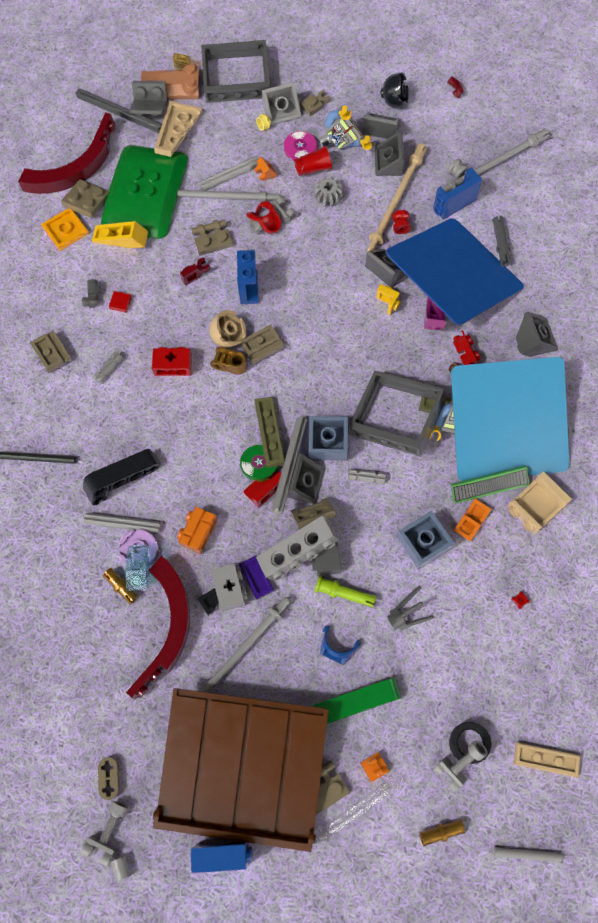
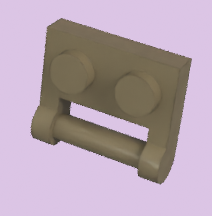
M327 498L299 510H290L293 521H295L299 530L322 515L330 520L336 517L335 510Z

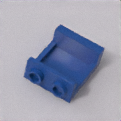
M472 167L466 170L463 184L450 192H445L441 186L437 188L433 210L443 220L476 201L482 178Z
M255 250L237 251V283L241 304H258V272L256 269Z

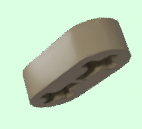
M110 757L103 758L98 764L99 795L104 800L115 799L120 792L119 765L116 759ZM107 761L114 766L110 770V777H108L107 770H103V766L107 765ZM108 780H110V786L115 788V791L111 792V796L104 792V788L108 787Z

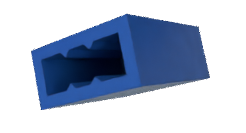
M246 842L199 844L191 848V873L246 870L249 863L253 861L252 846L248 847Z

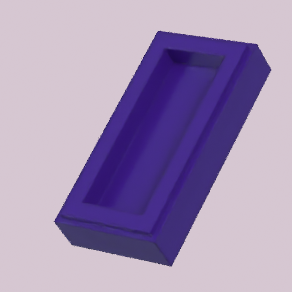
M256 555L240 563L239 566L256 600L274 592V589L269 579L265 577Z

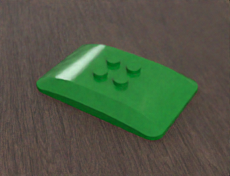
M137 145L124 147L109 188L101 225L136 221L148 231V238H165L169 232L178 199L177 193L181 188L188 163L187 155L175 151L170 157L156 154L155 149Z

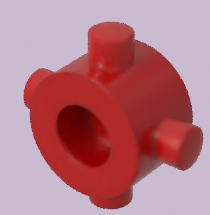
M519 591V594L511 599L518 606V609H522V606L530 602L522 591Z

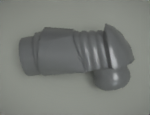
M89 279L87 281L88 297L82 298V305L94 308L99 304L100 286L98 280Z

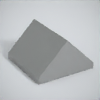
M294 82L262 90L263 108L265 114L271 120V125L302 117Z

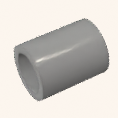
M126 855L111 861L116 882L132 876Z

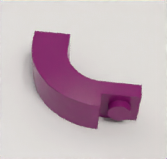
M427 296L424 329L443 331L446 322L445 313Z

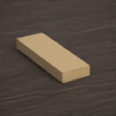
M515 743L513 765L579 778L581 755Z

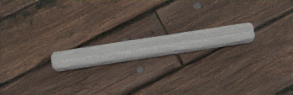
M303 416L296 418L272 506V512L276 515H280L284 511L307 424V419Z

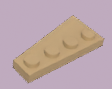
M170 101L154 148L155 153L171 157L202 114V108Z

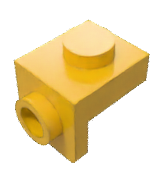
M379 285L376 298L389 304L387 314L391 315L393 310L396 311L401 302L399 301V292L390 286Z

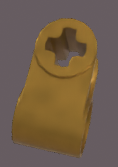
M223 347L216 348L214 360L210 362L212 368L236 375L246 372L247 364L242 353Z

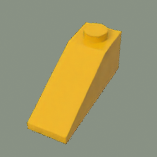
M136 221L96 225L92 242L126 248H143L146 244L148 231Z

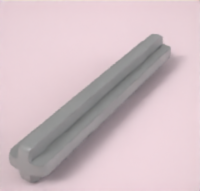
M255 156L200 181L201 189L203 191L208 190L256 168L258 165L257 160L260 157Z
M86 513L84 516V522L90 525L129 530L143 529L152 533H159L161 530L160 522L94 513Z

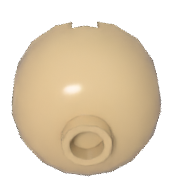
M221 311L211 320L209 325L210 337L220 347L230 348L242 343L240 341L246 336L244 321L242 318L239 319L234 311Z

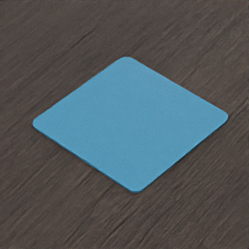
M549 357L459 365L451 370L456 463L459 480L463 481L523 465L527 467L528 475H538L543 471L546 474L564 472L569 468L565 364L562 358Z

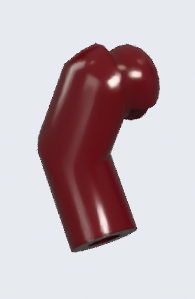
M451 76L447 83L455 89L452 94L456 98H460L464 94L463 84Z

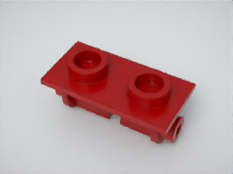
M462 330L463 336H455L453 344L458 354L465 351L464 354L459 356L463 365L480 364L481 357L478 351H474L471 346L474 342L470 334L466 335Z

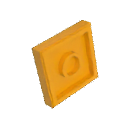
M69 208L41 224L59 251L89 234V231L75 212Z

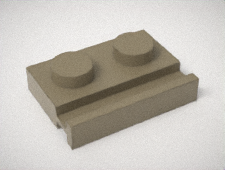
M271 324L240 341L242 342L240 344L253 365L285 348L284 343H282Z
M54 330L30 342L48 373L63 366L65 362L72 360Z

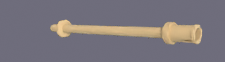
M419 143L414 154L410 156V165L376 233L369 235L371 243L367 248V252L368 250H375L377 244H383L384 238L382 234L416 166H420L423 162L422 158L427 151V146Z

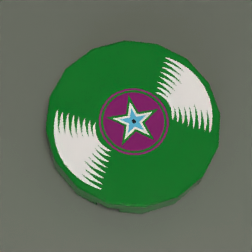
M254 445L247 448L240 458V468L243 475L252 481H266L275 475L278 466L266 468L262 445Z

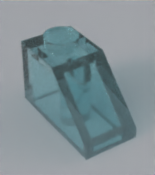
M148 545L128 546L125 569L127 591L147 590L151 584L150 572L148 571L150 569Z

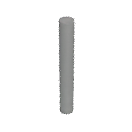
M494 847V857L562 862L561 853Z

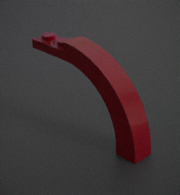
M104 113L91 145L73 162L49 170L24 168L18 181L22 191L35 194L55 193L72 188L80 179L85 181L90 178L103 165L110 153L107 145L110 141L111 132L115 130L112 114Z
M162 555L148 571L160 582L167 595L170 606L169 632L160 653L127 690L126 693L133 699L141 698L147 692L148 684L151 681L155 682L161 676L162 668L168 672L172 670L184 650L189 634L190 605L187 592L177 572Z

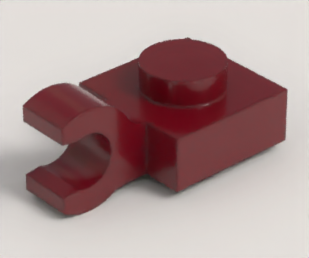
M204 257L198 259L197 265L194 263L180 271L181 280L185 286L200 278L202 273L210 270L209 264L202 266V264L206 263Z

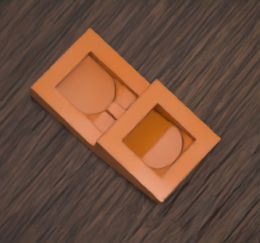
M474 499L453 531L471 541L491 509L477 499Z

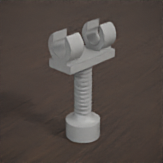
M280 196L272 201V205L282 221L287 224L288 221L296 218V211L290 208L284 212L282 208L287 205L285 203L286 199ZM254 220L249 222L250 228L255 234L263 230L259 222Z
M475 740L468 746L469 752L457 763L453 764L445 756L432 769L437 776L445 770L452 777L451 784L447 786L452 793L463 786L467 780L460 771L474 759L480 761L487 755V750L481 742Z
M112 801L109 808L111 816L100 839L98 840L92 836L87 837L80 854L88 858L94 847L105 851L100 864L105 867L109 866L117 849L108 845L107 842L118 818L125 816L128 807L119 802Z

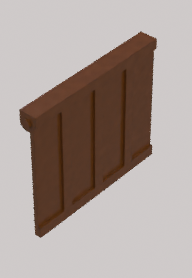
M174 688L158 806L153 813V829L312 852V847L316 840L314 830L328 709Z

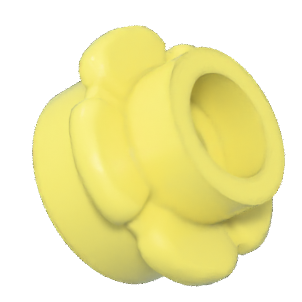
M260 114L256 118V123L261 131L269 130L271 120L267 115Z

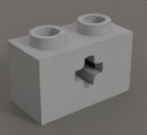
M230 564L212 569L211 573L221 611L224 612L245 606L244 600L248 598L245 587L241 588L239 581L243 580L240 568L236 569L235 564ZM229 583L232 584L233 591L227 589Z

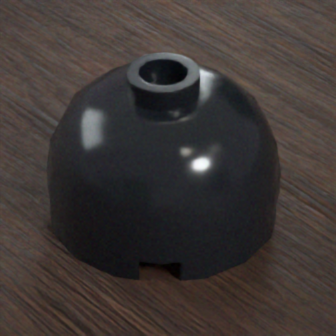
M403 72L390 75L380 90L381 98H384L388 106L395 109L406 108L404 102L408 104V85L405 86L404 80L407 79Z

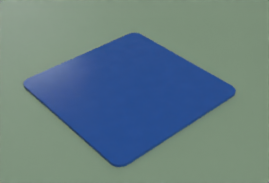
M453 218L388 248L386 251L387 256L457 325L468 322L521 291L524 287L523 283L507 267L501 266L500 261L458 220Z

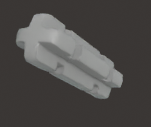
M114 352L110 356L111 359H108L99 369L100 372L97 371L93 376L95 381L101 384L106 379L105 376L108 377L117 367L116 364L123 360L122 355L118 352Z
M349 469L348 479L355 481L359 479V481L370 483L376 481L378 484H384L386 474Z

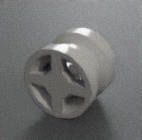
M456 159L450 164L447 172L450 175H454L456 180L465 175L469 167L463 165L460 159Z

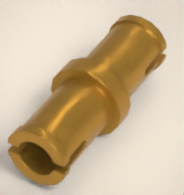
M112 567L102 575L114 587V592L119 593L129 605L139 597L129 587L128 581L122 579Z
M458 819L445 825L442 823L437 824L435 828L419 832L423 847L439 841L446 842L448 838L465 834V828L462 820Z

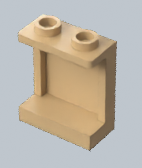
M543 471L507 507L513 517H518L523 522V526L527 531L536 534L572 498Z

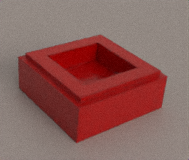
M113 291L108 306L109 309L127 313L132 298L131 294Z

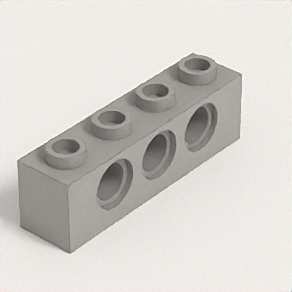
M322 515L256 558L265 577L277 581L285 577V573L290 570L300 568L302 566L301 563L306 560L316 558L322 550L335 546V542L339 541L340 538L330 519ZM318 535V541L313 544V538ZM301 546L300 553L296 554L297 548ZM284 556L285 560L280 565V559Z

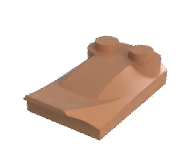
M193 64L186 65L183 69L142 71L141 81H166L168 100L199 99L200 69Z

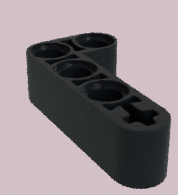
M145 449L88 474L83 481V490L91 504L95 506L101 500L105 501L107 499L108 492L151 474L159 469L161 465L152 450Z

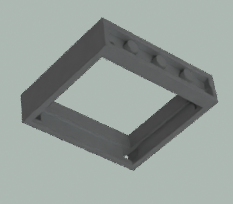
M266 40L201 45L206 103L262 99V90L270 88ZM262 56L265 82L210 86L208 60Z
M374 370L348 429L354 437L421 457L447 399L445 389L437 385L425 384L420 380L413 381L404 376H394L386 371L383 373ZM381 386L435 400L418 441L363 425Z

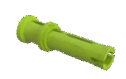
M321 575L318 577L314 590L315 593H325L330 595L331 598L341 597L373 608L376 595L340 585V582L337 580L330 581L322 578Z

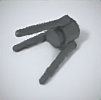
M420 586L416 587L399 605L389 611L390 615L387 618L394 630L399 628L402 631L407 627L434 618L430 615L405 623L408 620L406 616L423 605V602H419L404 612L400 610L421 589Z

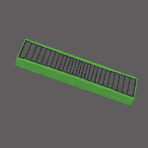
M523 465L451 483L453 502L456 504L529 485L527 467Z

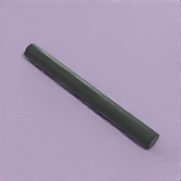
M0 452V459L70 464H75L76 462L75 456Z

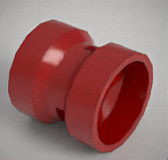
M407 210L395 211L392 214L394 233L407 234L411 230L409 212Z

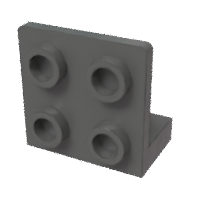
M132 81L134 101L129 109L130 114L137 116L144 114L159 116L163 114L168 102L166 81Z

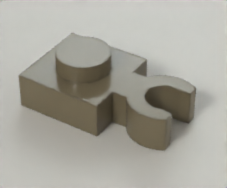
M321 90L318 96L312 94L302 100L300 107L309 116H312L323 109V104L330 102V96L324 98L325 91Z

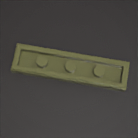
M273 397L254 399L266 468L283 466L285 458Z

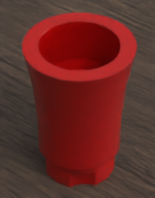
M326 146L294 159L298 176L332 170V163Z

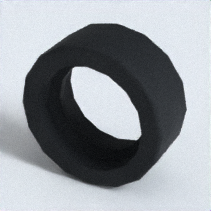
M475 722L461 723L450 734L449 745L452 754L458 760L465 756L458 747V738L465 730H473L482 738L487 755L480 761L474 759L470 764L482 762L490 754L492 746L488 731L482 725Z

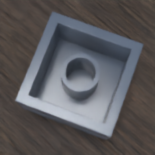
M309 416V459L347 461L348 417Z
M432 510L399 530L396 536L418 570L449 551L455 544Z

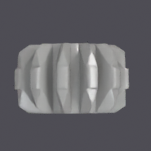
M326 176L324 180L319 179L318 183L314 186V196L317 198L318 203L323 202L324 207L327 203L332 207L333 202L338 204L339 199H342L343 186L340 184L339 179L334 180L333 176L330 179Z

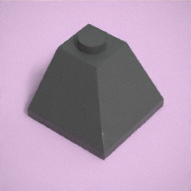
M526 312L516 336L518 351L522 355L532 357L559 350L547 318Z

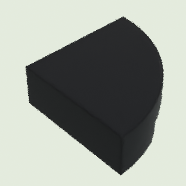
M215 588L198 598L208 616L214 612L218 604Z

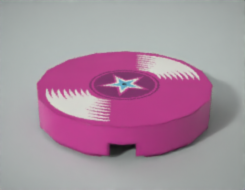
M305 131L293 132L284 141L285 155L291 158L292 161L317 150L315 137Z

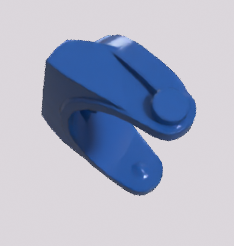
M327 625L322 631L324 632V637L321 643L320 654L344 665L359 648L361 642L357 639L354 647L348 652L339 653L329 647L326 640V635L330 628Z

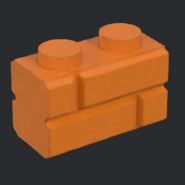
M195 507L193 511L190 510L186 517L187 524L185 528H181L177 535L179 545L202 554L218 521L217 516L198 507Z

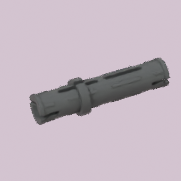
M498 216L492 219L497 241L496 251L499 253L500 265L505 266L504 262H506V266L512 263L509 252L511 247L507 241L504 218L499 216V221Z

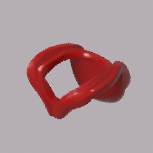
M268 201L261 202L257 206L255 213L251 211L246 213L249 219L259 222L267 234H274L281 227V219L274 206ZM262 207L269 210L266 216L258 217Z

